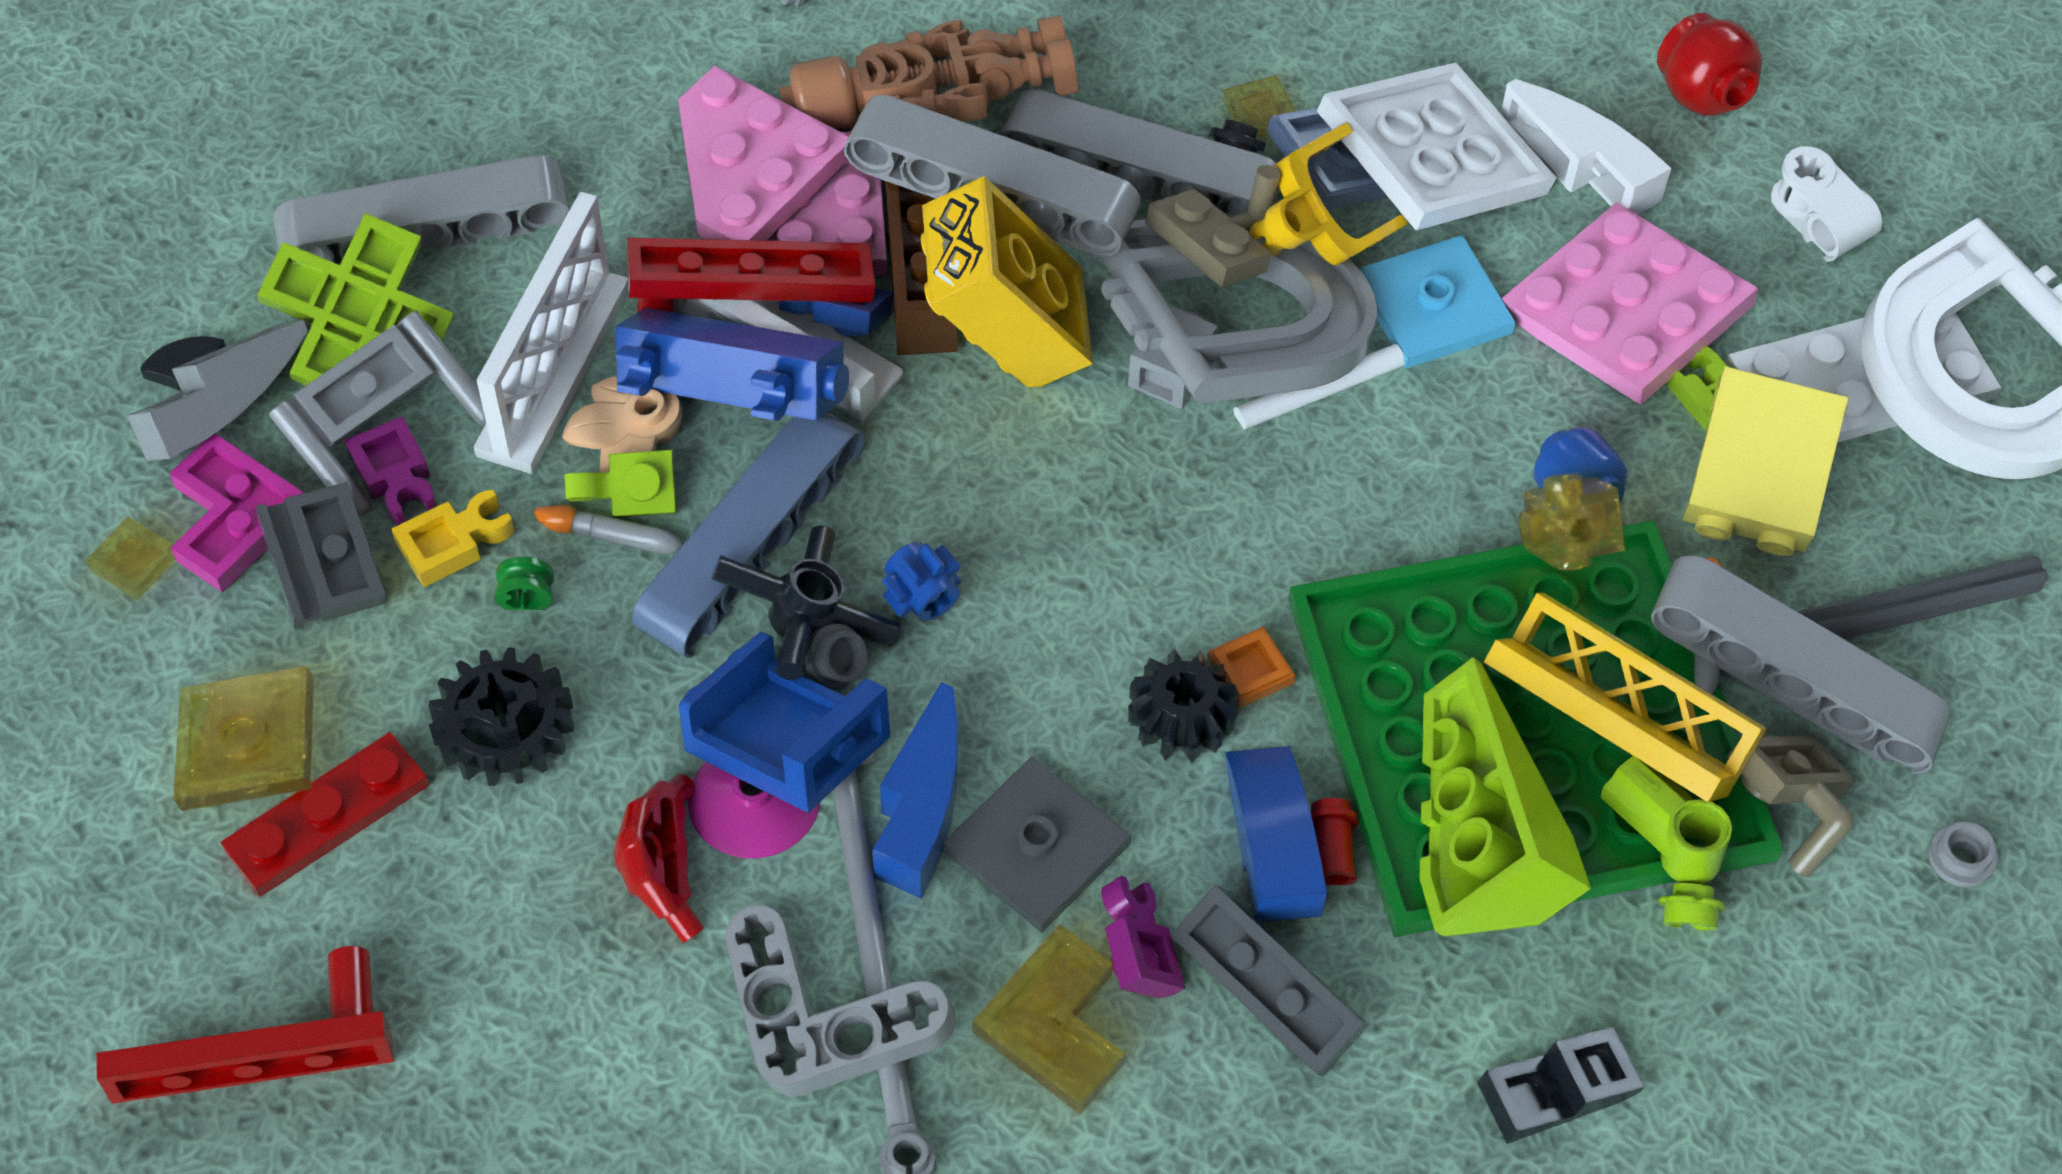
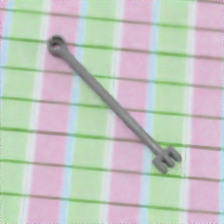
M874 752L861 765L875 763ZM855 769L833 790L866 997L889 990L893 986L857 771ZM888 1014L881 1016L880 1019L890 1034V1041L897 1039L898 1036L891 1027L895 1024ZM905 1060L878 1069L889 1135L879 1155L881 1174H907L906 1166L899 1164L894 1158L899 1151L907 1148L915 1150L920 1155L919 1160L912 1165V1174H934L936 1168L934 1148L927 1138L917 1132Z

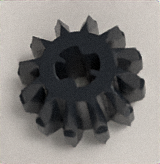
M1173 648L1167 657V665L1149 658L1148 663L1144 666L1143 676H1136L1131 682L1129 698L1132 702L1128 705L1130 725L1139 727L1138 738L1141 741L1142 747L1157 743L1160 739L1162 740L1160 753L1164 760H1167L1174 753L1175 746H1184V753L1191 763L1198 757L1200 743L1206 749L1216 753L1218 748L1222 746L1223 734H1231V731L1236 726L1237 713L1234 709L1238 701L1236 685L1226 683L1227 672L1225 671L1224 664L1205 668V658L1201 650L1191 661H1182L1180 655ZM1178 702H1188V706L1178 705Z

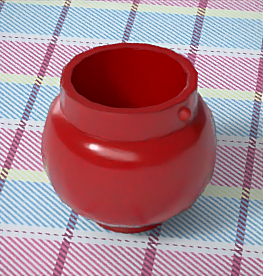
M1708 13L1690 15L1677 23L1669 31L1658 50L1657 65L1660 72L1665 75V81L1672 97L1680 105L1697 115L1717 116L1728 111L1737 110L1752 99L1759 86L1763 58L1757 40L1750 32L1731 20L1715 19Z

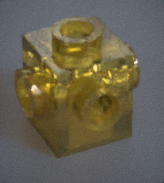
M1560 474L1545 478L1543 480L1544 487L1523 491L1525 511L1520 512L1518 516V526L1522 542L1527 549H1530V553L1553 565L1554 569L1576 570L1585 568L1592 564L1591 557L1625 551L1618 488L1596 477L1582 479V476L1579 474Z

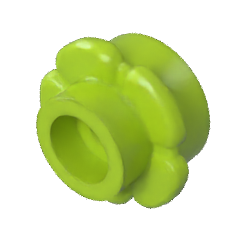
M1692 883L1673 884L1672 895L1658 898V904L1664 906L1663 925L1679 928L1682 924H1690L1695 930L1701 931L1718 930L1719 912L1725 911V905L1722 901L1713 899V887Z

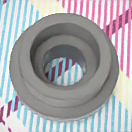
M1957 822L1941 828L1934 835L1928 849V857L1933 870L1946 882L1959 887H1975L1983 884L1991 877L1998 862V854L1992 836L1986 829L1972 822ZM1963 849L1972 856L1973 863L1959 860L1953 855L1951 850Z

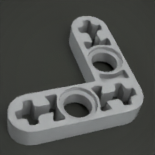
M758 904L747 906L738 911L729 921L725 932L726 946L755 1063L762 1078L776 1092L787 1096L806 1095L933 1051L944 1045L952 1036L956 1025V1015L950 1001L941 988L934 983L923 980L909 982L813 1015L793 935L780 914L769 906ZM764 927L769 933L764 939L767 956L774 965L762 967L760 958L749 945V942L754 940L753 930ZM777 984L787 985L791 988L792 998L784 1011L770 1016L761 1014L758 1011L759 998L767 988ZM926 1003L932 1011L928 1015L929 1026L924 1029H917L911 1021L916 1017L915 1007ZM886 1014L890 1016L895 1024L891 1027L898 1037L893 1041H890V1034L880 1019L881 1016ZM856 1023H865L873 1027L874 1037L872 1043L865 1051L856 1055L843 1054L839 1050L840 1036L847 1027ZM787 1033L790 1043L801 1056V1058L796 1060L797 1071L791 1075H786L780 1066L774 1067L785 1060L782 1043L775 1034Z

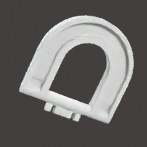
M1979 217L1907 261L1888 278L1869 305L1863 320L1861 353L1864 368L1878 400L1891 418L1913 440L1937 457L1967 471L1989 477L2027 479L2044 476L2062 469V385L2041 400L2028 406L2009 408L1992 405L1975 398L1957 385L1943 368L1936 352L1934 337L1937 324L2000 285L2062 347V283L2053 289L2047 286L2052 283L2057 275L2047 265L2042 266L2033 273Z

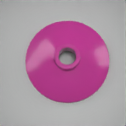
M707 762L700 767L693 778L695 792L688 799L690 819L702 839L720 852L739 858H764L789 849L808 833L817 817L820 805L819 803L807 813L765 791L755 796L745 795L741 790L749 783Z

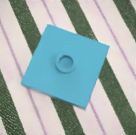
M1463 235L1358 268L1364 274L1374 292L1377 303L1376 319L1391 345L1397 344L1403 352L1405 369L1513 334L1516 322Z

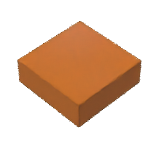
M1264 626L1208 651L1207 660L1213 667L1224 664L1225 671L1227 672L1226 683L1236 685L1238 709L1295 683L1296 675Z

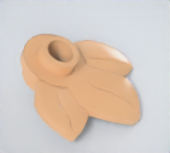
M617 376L608 377L592 385L591 393L595 403L583 406L571 416L562 433V439L569 445L601 449L600 473H610L609 454L655 451L657 444H663L671 440L681 427L682 404L677 395L659 392L655 389H651L644 396L618 392ZM654 410L652 413L644 415L648 411Z

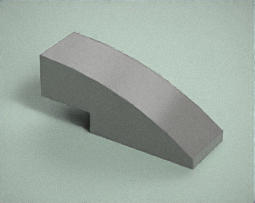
M304 320L274 325L173 368V373L182 392L127 415L146 460L171 459L205 441L236 419L266 391L290 361L308 331Z

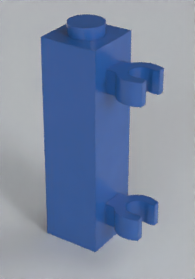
M646 307L616 325L618 392L644 396L651 389H655L659 392L750 408L752 417L778 421L784 415L818 420L842 402L848 390L849 370L844 365V342Z

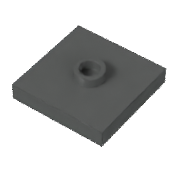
M1032 756L943 842V852L1042 933L1131 844V835Z

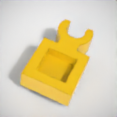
M486 490L476 494L469 501L466 510L456 514L449 501L391 529L396 545L423 588L481 560L476 544L480 542L489 544L500 543L507 540L515 532L509 513L501 515L494 520L484 519L488 514L500 509L494 490Z

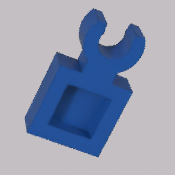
M875 288L873 302L779 301V309L794 314L812 313L813 322L833 326L834 330L842 335H869L892 314L893 292Z

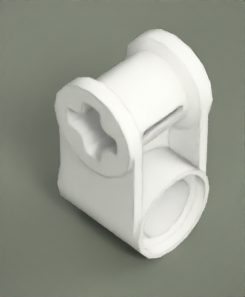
M1801 146L1792 149L1786 155L1781 168L1783 179L1774 185L1771 192L1772 204L1802 234L1803 239L1807 243L1813 241L1826 254L1823 257L1826 262L1834 261L1880 232L1882 217L1875 201L1865 191L1860 190L1827 153L1814 147ZM1819 168L1820 171H1819L1818 176H1817V178H1816V180H1815L1814 177H1815V174H1816V172H1817V169ZM1790 188H1792L1791 194L1788 198V201L1786 202L1785 199L1788 195Z

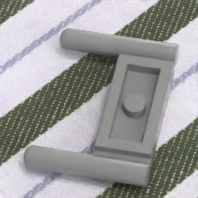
M417 310L407 315L399 324L391 326L296 392L294 397L282 402L269 413V417L326 487L347 482L359 517L370 510L371 502L330 452V448L333 449L428 382L436 373L471 417L479 425H486L478 385Z

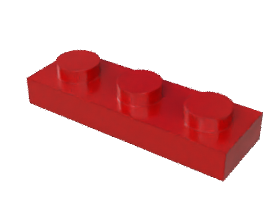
M389 732L223 839L220 843L224 852L260 898L430 785L424 772L394 735Z

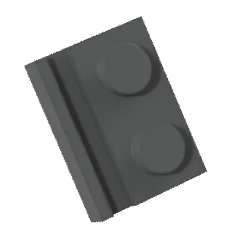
M347 482L285 498L284 503L267 507L266 504L256 506L257 519L294 629L304 627V623L322 618V621L385 604L386 594Z

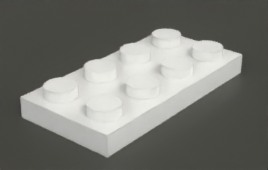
M1954 313L1937 324L1934 337L1935 348L1947 374L1957 385L1975 398L1984 402L1996 399L2001 386L1958 315ZM1864 318L1728 355L1726 364L1730 368L1849 397L1838 442L1898 426L1878 400L1864 368L1861 353V329Z

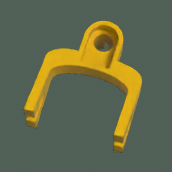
M1347 122L1293 151L1275 164V167L1281 172L1278 186L1284 198L1271 206L1266 211L1265 218L1255 222L1249 231V234L1256 240L1265 237L1266 241L1262 245L1272 252L1271 257L1278 255L1284 248L1295 249L1310 240L1318 253L1327 262L1338 266L1408 224L1401 214L1365 236L1356 239L1349 236L1339 227L1321 201L1309 175L1308 160L1317 157L1329 149L1330 146L1350 135L1353 131Z

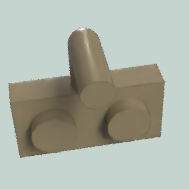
M1261 165L1258 167L1247 212L1229 218L1212 204L1206 196L1200 194L1195 189H1191L1149 203L1145 223L1221 288L1266 273L1272 252L1253 238L1249 231L1255 222L1265 218L1266 211L1273 206L1281 172L1271 165Z
M1814 735L1762 737L1742 771V782L1750 793L1769 804L1805 802L1821 820L1818 826L1788 860L1794 871L1804 877H1810L1853 826L1852 814L1839 800L1856 780ZM1734 747V748L1732 749V751L1728 754V756H1727L1728 759L1730 758L1731 754L1733 753L1735 747Z

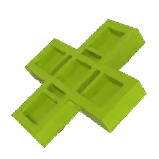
M364 213L340 265L282 242L257 296L259 303L312 324L289 372L291 380L305 386L391 326L399 324L402 319L416 310L444 343L454 321V313L400 291L422 245L421 236Z

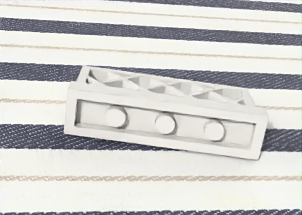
M579 192L477 378V385L486 419V425L474 445L477 458L529 474L534 473L629 292L628 278L609 273L597 196Z

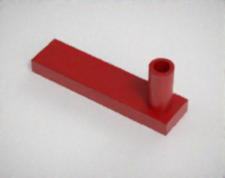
M627 237L629 298H638L637 312L645 307L673 312L675 299L873 302L875 278L870 243Z
M345 946L334 949L328 954L330 1019L97 1052V1080L111 1104L394 1062L392 1034L383 1011L373 1012L369 951L363 947Z

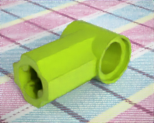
M1632 756L1618 767L1611 779L1603 786L1601 799L1661 852L1662 866L1670 877L1680 883L1705 884L1714 879L1720 871L1732 832L1731 821L1726 812L1713 802L1701 799L1694 800L1673 780L1635 756ZM1685 838L1699 839L1708 847L1693 846L1686 842Z

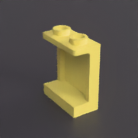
M1724 366L1715 388L1710 407L1712 411L1682 521L1694 523V530L1698 534L1711 539L1729 540L1732 534L1757 540V548L1769 554L1791 556L1795 550L1805 552L1815 536L1849 397Z

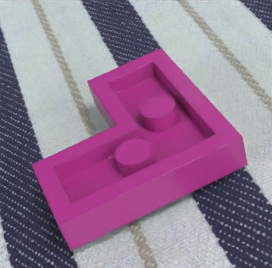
M213 434L169 473L177 490L208 510L198 522L171 546L175 560L223 593L267 550L257 519L256 506L266 504L269 507L284 503L285 498L300 495L304 492L217 434Z

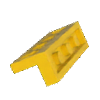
M1536 593L1513 637L1495 640L1484 661L1485 664L1707 802L1728 797L1767 729L1545 593ZM1546 614L1565 625L1571 648L1570 653L1550 657L1530 645ZM1581 635L1597 645L1584 649ZM1608 651L1620 658L1627 686L1605 691L1595 685L1586 656ZM1574 660L1577 673L1561 663ZM1636 669L1651 677L1652 680L1639 682ZM1664 685L1674 691L1677 695L1683 721L1662 726L1650 719L1642 690ZM1629 694L1632 707L1616 697ZM1693 704L1710 714L1696 717ZM1720 719L1743 733L1726 765L1705 752L1698 724ZM1685 728L1689 742L1672 731Z

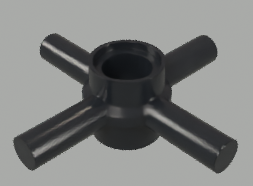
M819 525L811 529L804 559L796 562L789 573L781 578L722 555L719 556L711 579L772 602L768 613L769 621L773 629L784 638L776 672L786 680H796L801 677L811 635L822 626L827 624H843L852 628L858 635L892 647L900 630V623L840 601L844 594L845 586L840 574L829 565L835 533L827 526Z

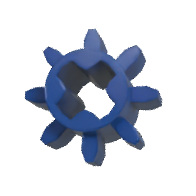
M921 542L909 543L897 550L885 565L884 571L887 577L883 578L882 582L888 590L883 594V597L900 618L912 610L916 616H919L924 621L936 619L946 613L959 597L960 591L957 586L961 583V580L956 573L961 566L944 545L933 551L928 543L924 545Z

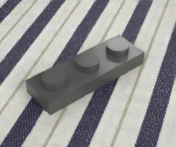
M1214 885L1170 935L1319 1076L1327 1074L1369 1026L1359 1014L1225 889L1218 885Z

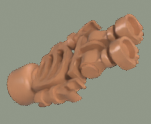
M1061 15L1037 19L1038 31L1029 32L1028 27L1016 29V35L1001 34L991 30H979L970 36L969 29H963L962 20L945 22L930 29L921 36L918 31L906 33L905 40L891 44L881 42L870 45L855 57L857 63L855 67L849 68L846 60L836 55L798 62L790 69V85L779 87L781 100L784 103L842 132L853 129L858 120V113L862 112L870 98L877 95L895 97L960 121H976L988 117L986 108L989 106L988 100L1004 98L1026 82H1029L1031 88L1041 86L1042 79L1051 78L1055 91L1059 96L1078 93L1079 88L1069 38L1066 39ZM932 57H949V62L944 60L943 63L938 61L935 64ZM952 82L956 85V88L950 89L944 94H939L938 92L940 85L942 87L946 84L950 86Z

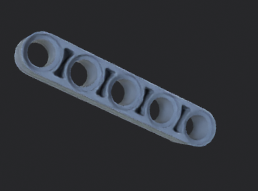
M828 412L818 420L793 416L647 586L635 605L632 615L633 626L686 658L693 657L695 652L691 651V648L704 633L708 635L713 633L733 609L728 604L740 591L711 579L719 556L722 555L764 571L770 564V562L766 561L768 556L779 543L785 546L807 520L802 517L815 500L821 503L843 477L838 474L851 457L855 460L860 457L865 442L864 432Z

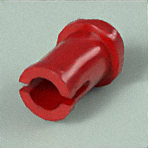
M1319 799L1311 804L1310 813L1319 848L1325 884L1351 885L1357 880L1356 870L1354 869L1352 829L1358 825V815L1351 810L1350 802L1345 799Z

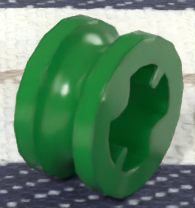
M513 557L499 563L496 569L498 585L495 588L494 597L496 603L501 608L506 610H545L550 607L553 601V593L550 587L554 582V571L547 562L532 557Z

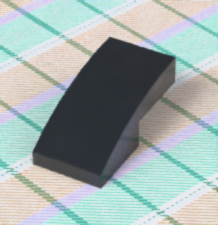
M1614 1027L1556 1041L1545 1055L1486 1070L1477 1082L1507 1144L1618 1104L1639 1094L1644 1088Z

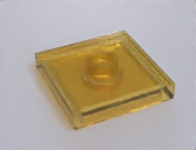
M307 666L180 688L173 800L181 811L311 789L314 677Z

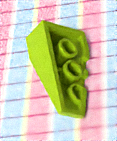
M1472 657L1424 694L1422 763L1431 768L1430 800L1421 803V823L1429 827V855L1420 858L1419 879L1434 930L1443 937L1540 925L1591 889L1569 827L1480 661Z

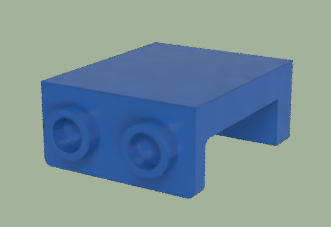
M759 632L742 648L735 650L728 657L727 661L699 685L692 687L680 701L679 713L684 749L697 758L809 813L890 737L887 688L865 678L850 693L844 696L802 675L796 680H786L776 672L777 661L773 637L764 632Z

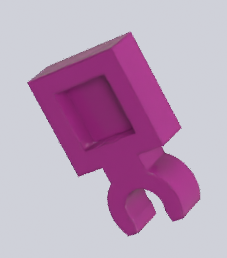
M403 417L344 440L348 454L371 499L373 500L385 495L390 519L396 526L406 522L402 506L408 501L418 500L422 502L427 511L437 507L432 487L423 479L430 476L427 462Z
M1120 876L1102 887L1101 896L1103 904L1115 921L1105 927L1112 954V969L1118 978L1120 988L1155 998L1173 996L1185 989L1169 927L1158 925L1155 922L1153 913L1156 911L1157 903L1150 884L1144 882L1130 891L1127 878Z

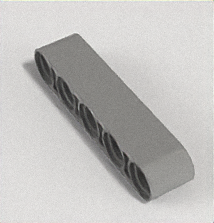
M1036 89L1024 90L1018 95L999 135L1120 177L1134 186L1139 193H1142L1140 198L1155 202L1195 189L1200 194L1206 196L1223 213L1241 214L1247 212L1258 167L1261 165L1275 167L1276 164L1272 159L1254 152ZM1278 186V188H1277V192H1276V195H1275V199H1274L1273 205L1275 204V201H1276V199H1277V197H1278V194H1279V192H1280L1279 186Z
M887 95L873 96L867 101L843 147L846 158L856 169L935 199L985 176L1055 242L1101 257L1112 256L1118 253L1141 204L1140 195L1136 188L1120 177Z
M539 155L292 199L276 208L273 213V224L277 250H279L282 242H285L340 265L364 213L421 236L422 245L420 249L440 246V249L444 250L476 244V239L499 235V239L520 236L536 233L535 228L557 224V227L560 228L570 211L559 163L551 157Z
M1682 556L1673 562L1651 614L1652 623L1658 631L1705 660L1715 663L1722 670L1868 756L1885 763L1887 758L1908 765L1912 767L1910 773L1922 774L1931 769L1950 717V707L1943 698L1716 563L1697 556Z

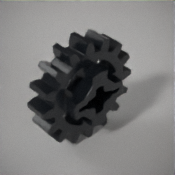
M508 647L503 655V659L499 661H493L487 649L480 651L479 658L481 665L472 668L468 663L460 660L455 663L459 674L457 681L440 678L437 682L442 699L430 700L428 705L433 723L429 724L434 745L439 746L443 762L447 766L459 762L462 777L468 781L479 770L485 771L489 786H496L501 773L510 772L516 784L523 783V768L532 765L536 770L544 773L548 770L545 753L548 751L553 754L563 755L566 751L563 734L574 732V722L570 711L573 708L569 687H563L560 671L556 667L543 672L540 655L533 653L524 663H521L517 660L515 648ZM496 702H500L503 711L508 713L505 715L508 724L506 727H502L499 717H495L497 715Z

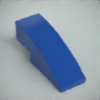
M943 682L940 683L880 784L881 813L891 819L872 849L874 877L921 899L939 864L943 852V842L947 839L951 827L957 792L958 720L954 689Z
M1290 746L1225 752L1243 871L1247 872L1254 917L1259 922L1322 917L1327 895L1326 884L1309 805Z

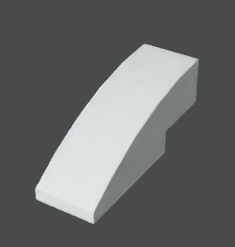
M1518 79L1507 83L1501 115L1570 192L1589 183L1610 206L1617 202L1637 215L1662 202L1671 168L1644 143L1613 121L1583 104L1551 90Z

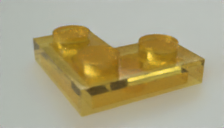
M1059 924L972 1021V1033L1081 1115L1124 1065L1125 1053L1076 1017L1112 976L1113 963Z

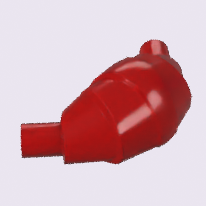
M677 774L668 782L661 780L656 782L640 798L633 800L626 806L619 833L615 839L613 857L616 868L622 875L628 892L632 896H637L659 920L665 918L679 940L685 943L701 932L704 926L687 903L692 893L687 876V839L685 838L684 827L687 813L684 803L694 794L695 784L687 775Z

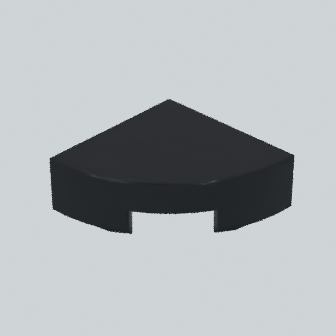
M198 336L180 339L154 352L142 364L140 370L144 379L181 390L172 369L226 345L224 339Z

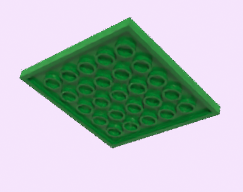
M1654 520L1290 587L1288 602L1354 812L1358 815V825L1394 938L1434 930L1419 879L1420 858L1429 855V827L1421 823V803L1430 800L1431 768L1422 763L1424 694L1472 657L1480 661L1574 837L1591 889L1573 902L1676 882L1663 868L1660 858L1661 852L1601 799L1603 786L1611 779L1617 768L1633 755L1484 663L1495 640L1512 638L1536 593H1545L1695 684L1694 653L1658 631L1651 620L1652 611L1672 566ZM1546 614L1530 645L1550 657L1570 653L1571 648L1565 625ZM1581 635L1584 649L1597 645ZM1608 651L1586 656L1595 685L1605 691L1627 686L1620 658ZM1574 660L1561 663L1577 673ZM1636 669L1639 682L1652 680L1651 677ZM1718 684L1712 695L1726 703ZM1664 685L1642 690L1650 719L1662 726L1683 721L1677 695L1674 691ZM1629 694L1616 697L1632 707ZM1693 704L1696 717L1710 714ZM1720 719L1698 724L1705 752L1726 765L1729 760L1727 758L1728 754L1740 740L1737 730ZM1685 728L1672 731L1689 742ZM1742 773L1728 797L1711 801L1726 812L1732 825L1730 841L1718 873L1777 862L1783 851V846L1766 803L1747 790L1741 779ZM1678 784V785H1679L1684 791H1686L1694 800H1697V799L1704 800V799L1700 798L1699 796H1697L1696 794H1694V793H1692L1691 791H1689L1688 789L1684 788V787L1681 786L1680 784ZM1685 838V841L1693 846L1708 847L1699 839Z

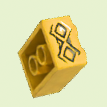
M983 176L922 205L924 233L921 234V245L926 255L928 276L924 291L931 309L937 315L947 318L963 332L971 344L981 347L997 361L999 367L1005 373H1011L1026 387L1044 386L1093 364L1083 267L1007 196Z

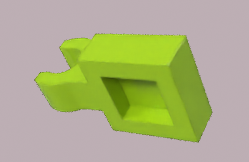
M672 450L609 454L610 473L581 472L564 474L565 495L569 503L611 500L612 516L614 518L676 514Z

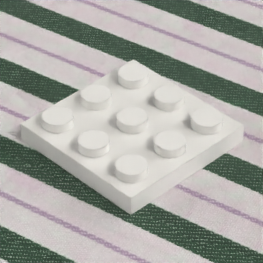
M1456 62L1326 93L1317 109L1319 115L1332 130L1346 122L1349 124L1353 132L1341 141L1415 230L1548 195L1556 180L1555 175Z

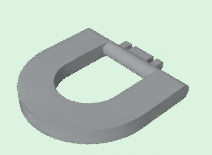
M1224 213L1229 218L1239 215L1237 213ZM1146 219L1132 221L1118 253L1112 256H1099L1114 278L1102 282L1101 292L1106 300H1111V308L1129 335L1135 336L1134 342L1139 350L1147 352L1149 350L1161 349L1195 401L1202 404L1311 389L1336 381L1351 372L1364 358L1376 323L1377 303L1374 292L1364 274L1350 259L1338 266L1330 264L1318 253L1310 240L1295 249L1284 248L1278 255L1270 258L1266 273L1254 276L1274 283L1292 294L1305 309L1306 317L1284 326L1199 337L1189 336L1153 282L1207 275L1145 223ZM1261 237L1257 241L1263 244L1266 239Z

